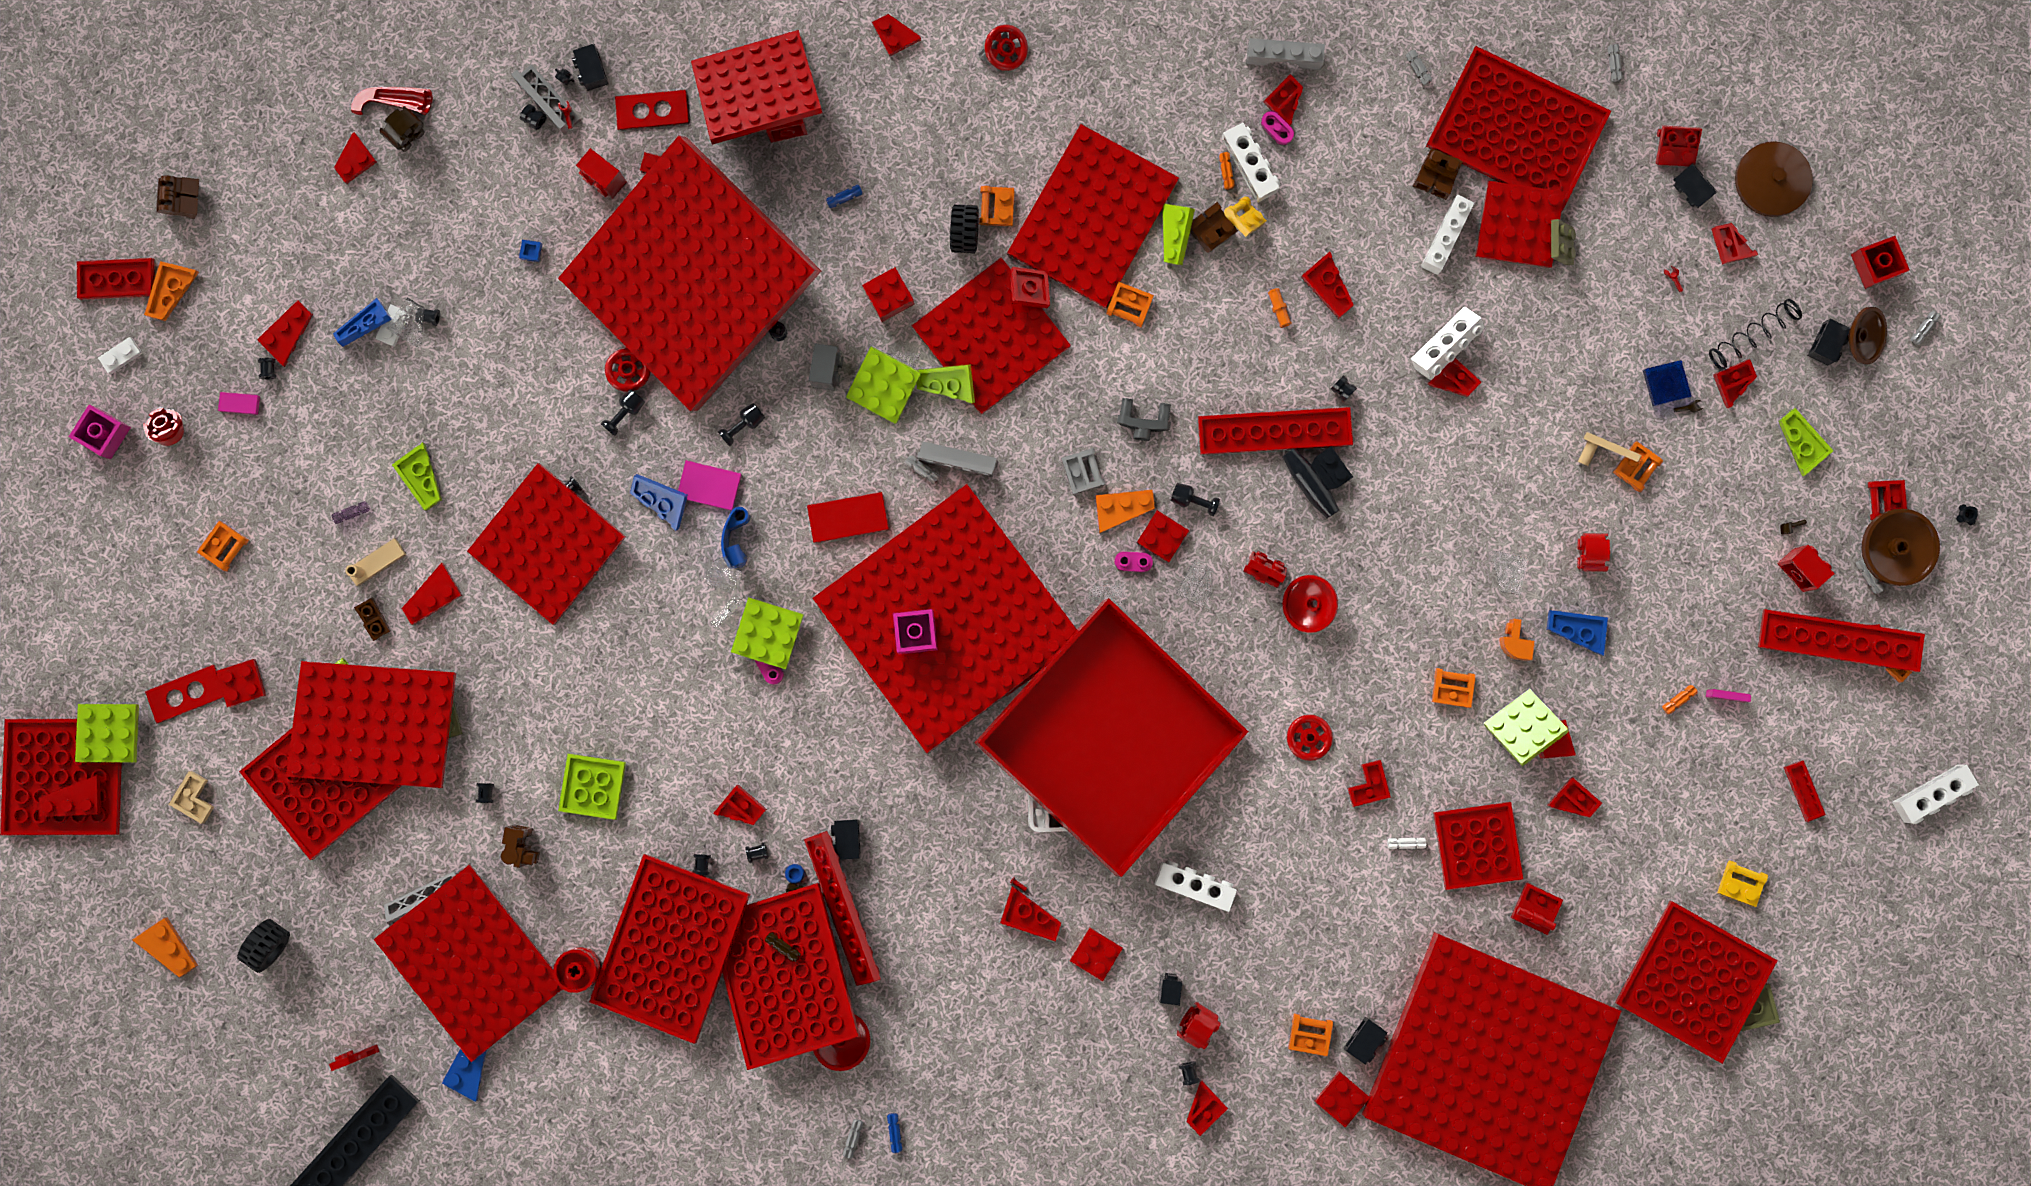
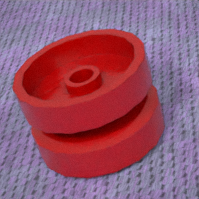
M577 947L564 952L557 958L554 964L553 975L555 982L561 989L571 993H578L592 987L596 983L602 965L594 951L584 947Z

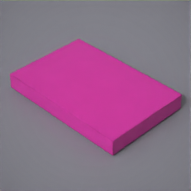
M686 460L678 491L687 494V500L732 511L742 474Z

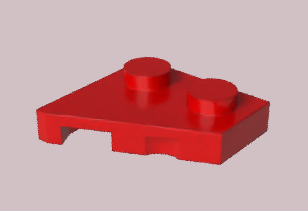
M890 14L872 22L889 57L921 41L920 35Z
M354 132L351 134L334 169L342 180L348 184L377 163V161Z

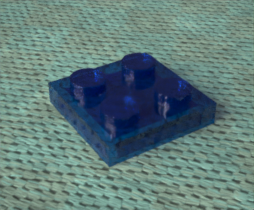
M1682 360L1642 370L1652 407L1692 397Z

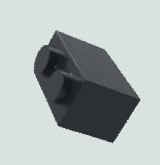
M595 44L573 50L574 57L572 61L575 69H579L580 75H577L581 86H585L587 91L609 84Z
M1691 164L1673 179L1675 182L1673 186L1679 193L1684 192L1688 196L1686 201L1692 207L1696 206L1699 208L1718 192L1694 164Z
M1831 318L1822 323L1807 356L1827 366L1838 362L1842 355V352H1840L1842 347L1849 341L1848 334L1850 328Z
M859 819L834 821V825H831V835L835 836L833 848L839 860L860 859Z
M1165 973V976L1160 975L1159 1002L1180 1006L1182 980L1175 973Z
M1365 1016L1343 1049L1366 1065L1367 1062L1370 1063L1376 1055L1375 1050L1378 1046L1381 1047L1385 1043L1388 1032Z

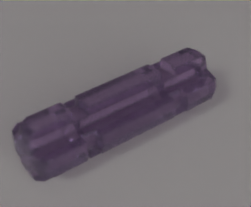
M363 501L358 503V506H350L341 510V512L333 513L331 516L334 523L339 524L344 519L345 521L359 516L360 513L369 512L370 509L367 502Z

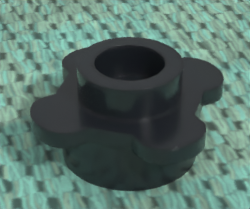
M564 68L561 70L555 69L557 72L555 77L563 84L568 85L570 81H575L571 78L572 74Z
M1965 504L1958 507L1959 515L1956 517V520L1959 523L1965 522L1968 525H1974L1978 517V509L1971 506L1967 507Z

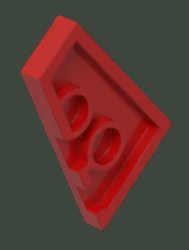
M1329 251L1307 270L1301 278L1339 319L1354 304Z
M297 300L257 340L282 366L286 367L289 356L294 352L296 343L300 336L303 335L313 314Z
M441 563L401 609L410 624L414 625L463 595L444 563Z
M100 775L39 797V817L101 814Z
M1011 887L1000 924L1056 942L1061 922L1015 887Z

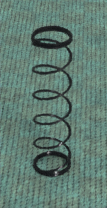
M1786 299L1784 303H1780L1777 306L1776 315L1772 313L1763 314L1761 319L1762 325L1758 323L1748 324L1747 335L1736 332L1732 337V344L1721 342L1718 345V350L1715 348L1710 349L1709 357L1713 364L1721 370L1728 367L1725 357L1719 351L1720 345L1724 343L1732 346L1738 357L1742 358L1741 352L1734 345V336L1736 334L1745 335L1748 337L1751 345L1757 348L1756 343L1749 337L1748 328L1752 324L1762 327L1766 336L1771 339L1770 332L1763 325V318L1767 314L1775 316L1782 328L1786 329L1785 323L1778 317L1777 311L1780 305H1784L1785 311L1792 319L1797 321L1802 319V311L1798 304L1792 299ZM1787 301L1792 303L1795 306V308L1787 304ZM1788 306L1798 314L1799 318L1790 312ZM1712 351L1718 354L1719 359L1724 367L1720 366L1717 363V361L1713 357Z

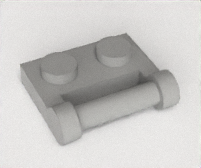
M1094 448L1061 458L1073 495L1106 485L1105 480L1101 477L1094 456L1096 454ZM1087 457L1094 477V482L1091 483L1089 482L1082 461V458Z

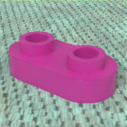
M1269 111L1263 115L1261 120L1262 128L1278 144H1289L1294 136L1293 129L1276 112ZM1271 120L1274 124L1268 125L1267 121ZM1280 134H1286L1287 138H1281Z
M1120 552L1116 555L1114 564L1120 571L1147 572L1151 569L1153 560L1147 553ZM1126 558L1128 563L1122 564L1120 560ZM1141 559H1145L1147 561V564L1145 566H1142L1140 564Z
M755 660L766 682L775 685L783 680L784 673L782 668ZM772 671L777 673L775 678L770 677Z

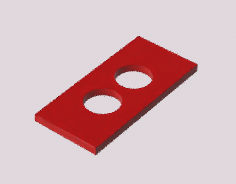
M686 90L615 96L618 130L689 123ZM661 101L668 102L671 106L669 114L663 117L658 116L654 110L656 104ZM639 103H644L649 107V114L642 119L636 118L633 114L634 107Z
M215 665L145 691L156 724L224 698ZM197 681L203 685L204 692L199 698H192L188 694V687L192 682ZM172 690H179L183 695V701L179 706L173 707L167 701V696Z

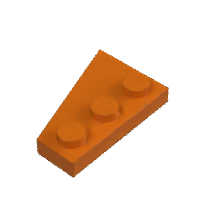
M160 261L144 315L166 321L199 272Z
M1153 490L1096 495L1099 534L1154 510Z
M168 917L163 918L132 939L178 977L184 976L198 966Z

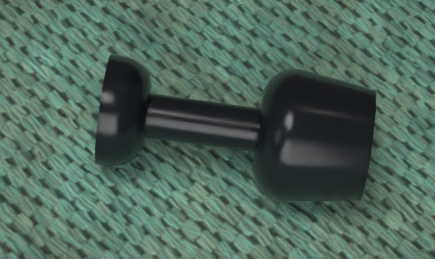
M630 389L619 399V404L622 407L611 421L604 420L600 424L616 436L618 433L616 426L627 413L636 415L645 401Z
M754 403L740 411L742 420L730 430L721 429L718 431L729 446L734 443L733 436L745 426L755 429L765 419L763 413Z
M1177 483L1170 501L1184 508L1188 507L1190 502L1208 508V514L1214 517L1220 499L1205 500L1194 495V488L1192 486Z

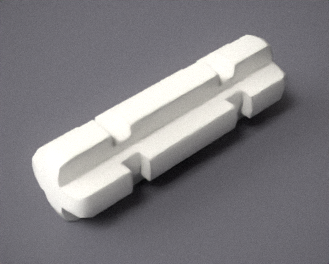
M1389 838L1387 845L1389 849H1415L1416 847L1424 849L1426 848V839L1398 838L1397 840L1396 838Z

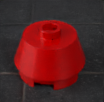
M158 408L149 413L150 418L146 424L143 423L147 438L163 446L176 444L184 435L182 417L174 410Z

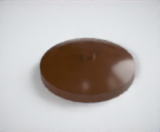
M1777 141L1761 143L1750 149L1741 158L1735 172V186L1742 202L1755 213L1768 217L1784 216L1799 208L1807 200L1813 183L1812 170L1805 156L1795 147Z
M1910 509L1889 510L1874 518L1866 528L1861 546L1862 557L1871 574L1883 583L1894 586L1912 585L1925 579L1934 569L1940 554L1939 536L1930 520L1921 513Z

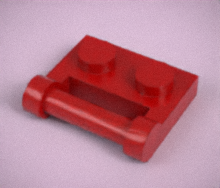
M1905 480L1867 482L1871 496V521L1881 514L1878 488H1883L1885 512L1893 509H1907Z

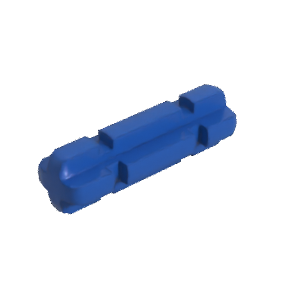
M855 185L852 189L848 188L835 194V197H828L826 202L829 208H833L838 203L843 204L852 200L854 196H861L862 190L859 185Z
M891 1113L887 1116L888 1123L890 1124L888 1128L890 1142H892L891 1151L892 1153H899L902 1151V1143L900 1142L899 1124H897L899 1121L898 1114Z

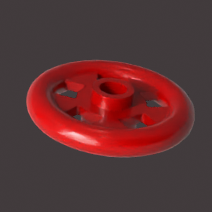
M1006 24L999 25L989 32L985 40L984 49L988 61L995 68L1010 71L1018 68L1025 61L1028 53V43L1026 37L1018 28ZM1009 32V38L1002 39L1001 33ZM1014 39L1019 40L1020 47H1015ZM993 40L998 41L997 49L992 48ZM1004 44L1008 46V51L1003 50ZM1015 52L1018 58L1012 62L1009 57ZM998 54L1005 57L1003 62L996 59Z
M628 348L615 351L609 356L605 364L607 381L615 389L623 392H628L630 389L636 391L642 388L647 383L651 371L642 362L643 368L637 370L635 363L640 360ZM631 356V361L623 362L622 357ZM613 364L619 365L618 372L612 371ZM630 368L631 372L625 373L624 370ZM638 375L640 379L634 383L631 379ZM619 376L626 379L624 384L617 381Z
M1300 716L1288 728L1287 744L1289 749L1302 760H1318L1325 756L1332 746V730L1329 724L1319 716ZM1309 722L1311 728L1303 730L1302 724ZM1318 726H1320L1324 731V733L1320 736L1319 733L1315 730ZM1295 733H1301L1300 742H1295ZM1308 734L1313 735L1312 741L1307 740ZM1319 740L1324 743L1320 750L1315 747ZM1303 745L1310 747L1309 753L1301 751Z

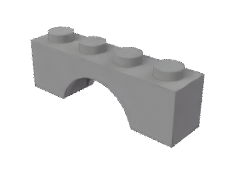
M1250 38L1247 45L1246 64L1265 66L1273 62H1288L1300 66L1301 69L1321 70L1324 63L1325 44Z

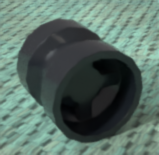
M531 104L526 105L520 114V120L524 123H529L535 130H539L547 118L545 113L536 111V108Z
M1344 375L1331 387L1334 393L1340 395V399L1343 402L1357 389L1354 384H1349L1348 379Z

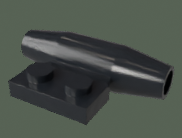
M1332 446L1316 456L1312 464L1295 448L1286 453L1283 459L1287 468L1310 503L1326 519L1337 513L1339 508L1330 490L1338 489L1351 480L1353 475Z

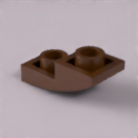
M373 597L354 607L364 622V628L373 641L391 631Z

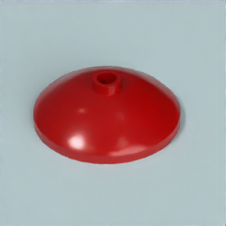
M1304 575L1292 581L1285 590L1282 602L1283 612L1287 621L1295 629L1306 633L1319 632L1327 628L1335 619L1338 611V597L1335 589L1326 579L1316 575ZM1314 601H1317L1316 607L1313 606Z
M855 1015L860 1037L813 1051L815 1057L823 1066L834 1071H846L856 1067L864 1060L870 1048V1033L867 1025L859 1016Z

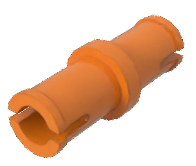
M1280 289L1270 290L1268 295L1273 305L1272 311L1276 313L1280 328L1291 325L1292 322L1286 310L1287 304L1283 302Z

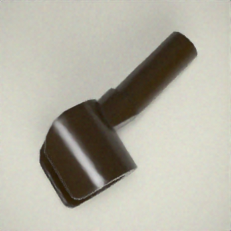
M1695 400L1689 405L1673 408L1674 413L1689 410L1693 413L1698 412L1703 408H1696L1695 403L1702 401Z
M1804 519L1798 522L1781 524V534L1793 533V527L1807 524V521Z

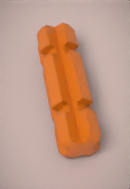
M1223 152L1220 153L1219 159L1222 177L1225 180L1223 182L1224 188L1229 190L1234 188L1235 183L1234 179H1232V165L1229 162L1230 153Z
M1689 685L1684 691L1673 697L1670 702L1662 706L1663 710L1667 714L1673 713L1676 710L1675 708H1679L1690 697L1695 696L1698 693L1697 689L1693 685Z

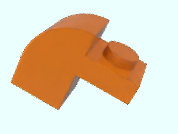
M1511 619L1505 627V634H1508V636L1499 638L1501 649L1510 658L1530 661L1533 658L1535 641L1519 639L1522 620Z

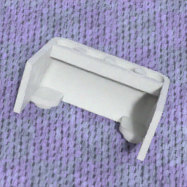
M1028 794V824L1033 831H1067Z

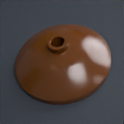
M1877 307L1862 309L1854 318L1849 331V348L1852 356L1858 363L1867 365L1874 363L1880 357L1887 339L1886 318Z

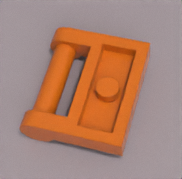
M981 186L982 205L979 225L1013 226L1014 188ZM990 194H995L994 218H988Z
M1118 282L1106 314L1110 316L1115 315L1135 323L1138 327H1142L1154 295ZM1116 303L1140 311L1141 314L1138 317L1115 308Z
M1635 441L1629 450L1642 455L1640 461L1637 462L1624 456L1613 473L1631 485L1636 491L1642 492L1645 488V483L1657 466L1663 463V460ZM1649 459L1651 463L1637 481L1634 477L1646 460Z
M218 521L197 553L227 572L230 568V563L243 545H247L249 539L224 522ZM235 538L237 541L223 561L219 560V557L231 540Z
M1436 668L1431 702L1471 708L1475 674H1460ZM1442 678L1467 682V688L1441 684Z
M1294 1013L1288 1049L1328 1056L1333 1020H1316L1300 1017V1014ZM1299 1024L1325 1029L1324 1035L1298 1030Z

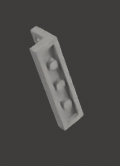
M532 64L521 74L518 70H515L511 74L513 78L563 134H566L570 129L562 121V112L560 110H552L550 107L551 100L559 101L562 108L563 106L567 107L566 102ZM532 71L536 75V83H529L525 79ZM538 87H547L548 96H540L538 94ZM572 110L570 114L575 119L571 123L572 127H574L581 119Z
M922 441L921 449L917 456L918 461L993 477L997 460L994 457Z
M454 871L385 904L387 924L389 926L394 924L428 897L426 895L430 890L435 889L436 891L453 878L456 872ZM417 897L415 903L409 905L411 899ZM400 906L396 912L391 914L392 908Z

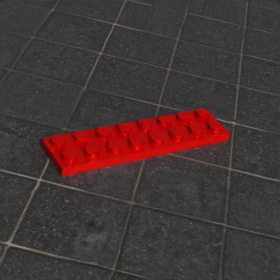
M1350 407L1197 417L1200 455L1353 445Z
M1764 609L1758 648L1918 673L1921 669L1925 634Z
M828 831L804 839L856 986L880 980L879 968L873 959V951L868 945L866 932L860 923L859 912L855 909L853 896L846 884V876L841 870L839 857L833 848L831 836L828 834Z

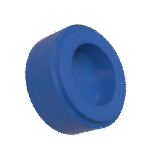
M792 864L785 870L787 881L793 884L801 882L805 876V871L799 864Z

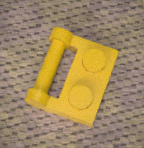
M1246 196L1241 198L1234 206H1229L1224 210L1225 216L1245 237L1260 228L1267 221L1262 213L1251 205L1250 198ZM1243 209L1245 213L1239 217L1237 212Z
M1729 860L1717 893L1757 907L1768 875L1741 867L1736 862ZM1733 872L1757 880L1755 886L1732 878Z

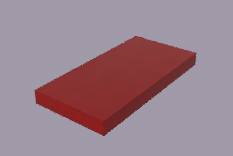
M153 258L77 261V299L79 300L150 296L155 280V263Z
M882 492L807 505L813 543L889 530Z

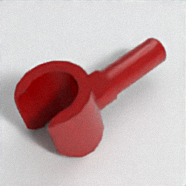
M566 101V108H562L559 102L558 107L566 118L568 129H572L570 119L572 108L568 101Z
M1671 266L1673 271L1670 274L1668 270L1664 269V274L1671 278L1678 291L1682 292L1683 288L1678 280L1679 270Z

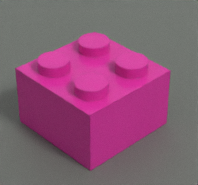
M89 404L68 437L96 454L112 459L131 427L102 409Z
M932 609L893 613L898 654L938 650L934 611Z

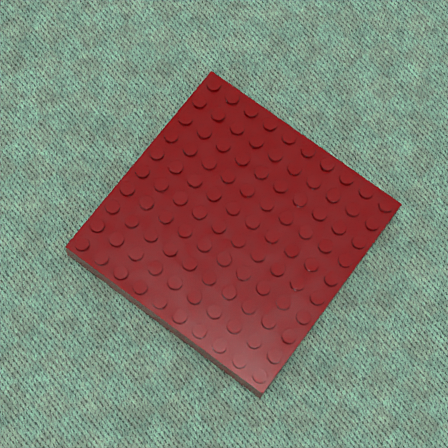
M678 135L558 279L689 411H698L822 271L687 137Z
M968 484L957 490L812 598L927 754L1040 671L1077 630ZM932 609L934 611L938 650L898 654L893 613Z
M1108 598L1100 603L974 743L1115 876L1122 877L1249 731Z
M1434 932L1362 1115L1371 1121L1524 1186H1554L1622 1011Z

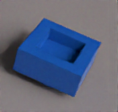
M522 239L519 258L521 260L539 262L543 244Z

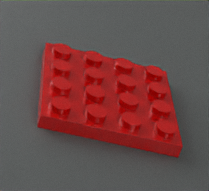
M1488 181L1475 257L1552 268L1551 220H1560L1565 192Z
M1511 802L1433 812L1445 890L1523 879Z

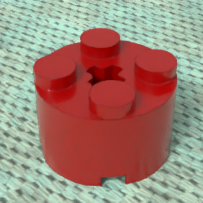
M1583 533L1580 539H1577V550H1581V555L1577 558L1578 569H1582L1583 572L1608 571L1609 566H1605V562L1610 561V540L1606 539L1609 536L1608 533Z
M1196 1002L1194 1003L1196 1007L1193 1008L1191 1006L1183 1016L1179 1024L1182 1026L1181 1032L1177 1030V1036L1197 1049H1206L1210 1043V1036L1213 1032H1217L1221 1022L1218 1021L1216 1013Z

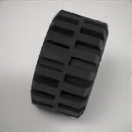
M954 204L950 222L951 252L975 254L979 230L978 206Z
M266 919L257 925L246 937L239 949L237 959L257 973L264 971L283 952L289 941L290 932L273 920Z

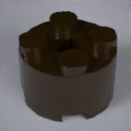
M403 106V110L400 111L397 108L385 119L386 126L384 129L380 128V134L396 149L406 152L412 146L411 142L415 138L420 139L425 131L423 130L424 123L407 107Z

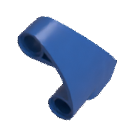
M736 507L731 511L722 532L721 551L730 569L741 568L747 563V556L741 550L739 544L729 547L730 531L742 527L750 521V513L743 507ZM745 512V518L738 521L736 519L737 513Z

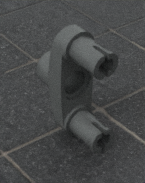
M1122 398L1117 424L1134 429L1133 439L1150 441L1151 432L1170 430L1171 404L1160 403L1158 420L1155 421L1133 418L1131 416L1133 399Z

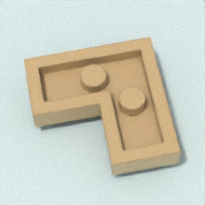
M189 771L168 805L200 824H205L214 809V806L199 798L208 780L193 771Z

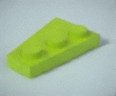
M1164 204V262L1183 266L1195 209Z
M971 364L918 369L922 373L916 384L918 390L975 403Z
M1793 408L1778 421L1802 476L1808 474L1833 452L1832 448L1796 408Z
M422 442L393 463L392 466L422 508L428 511L442 501L426 445Z

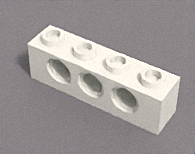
M1241 123L1224 132L1221 139L1255 200L1259 203L1276 194L1280 188L1278 178L1272 175L1267 159H1263L1259 144L1254 143L1250 128L1248 126L1245 127L1244 123ZM1245 143L1248 148L1241 149L1238 144ZM1254 159L1257 164L1250 165L1247 160ZM1262 175L1266 180L1263 182L1258 181L1256 176Z
M1458 194L1456 195L1421 265L1422 268L1437 275L1442 271L1475 202Z
M1463 307L1411 358L1415 370L1430 380L1439 375L1449 362H1452L1463 349L1467 348L1476 336L1482 333L1484 325L1481 317L1468 308Z
M1956 765L1892 803L1904 823L1917 824L1923 821V817L1927 814L1932 815L1939 812L1941 806L1953 804L1957 801V797L1972 793L1974 791L1973 788L1979 784L1967 765ZM1952 781L1955 784L1954 790L1950 787ZM1935 791L1938 792L1937 800L1934 798ZM1919 800L1922 803V807L1920 809H1918L1917 803Z
M1167 860V863L1162 862L1154 883L1155 885L1222 910L1230 911L1237 891L1235 888H1232V883L1222 880V883L1214 881L1215 877L1205 873L1203 877L1196 874L1197 870L1186 867L1185 870L1178 868V863ZM1175 873L1183 875L1181 883L1176 884L1173 882V875ZM1200 880V889L1193 890L1191 888L1192 881ZM1213 886L1219 888V894L1216 897H1211L1209 894V890Z

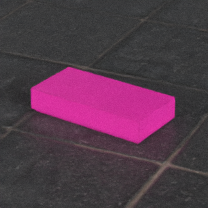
M220 392L218 411L258 415L260 396Z
M1717 689L1706 690V697L1743 703L1751 702L1750 694Z

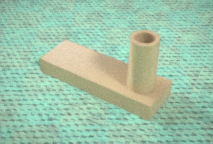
M1586 432L1584 439L1587 440V443L1578 462L1589 466L1598 445L1637 462L1640 461L1642 455Z
M394 538L356 564L348 565L345 572L351 577L356 586H360L404 557L406 553L397 539Z

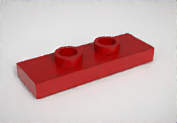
M1804 760L1783 767L1805 822L1825 816V811Z

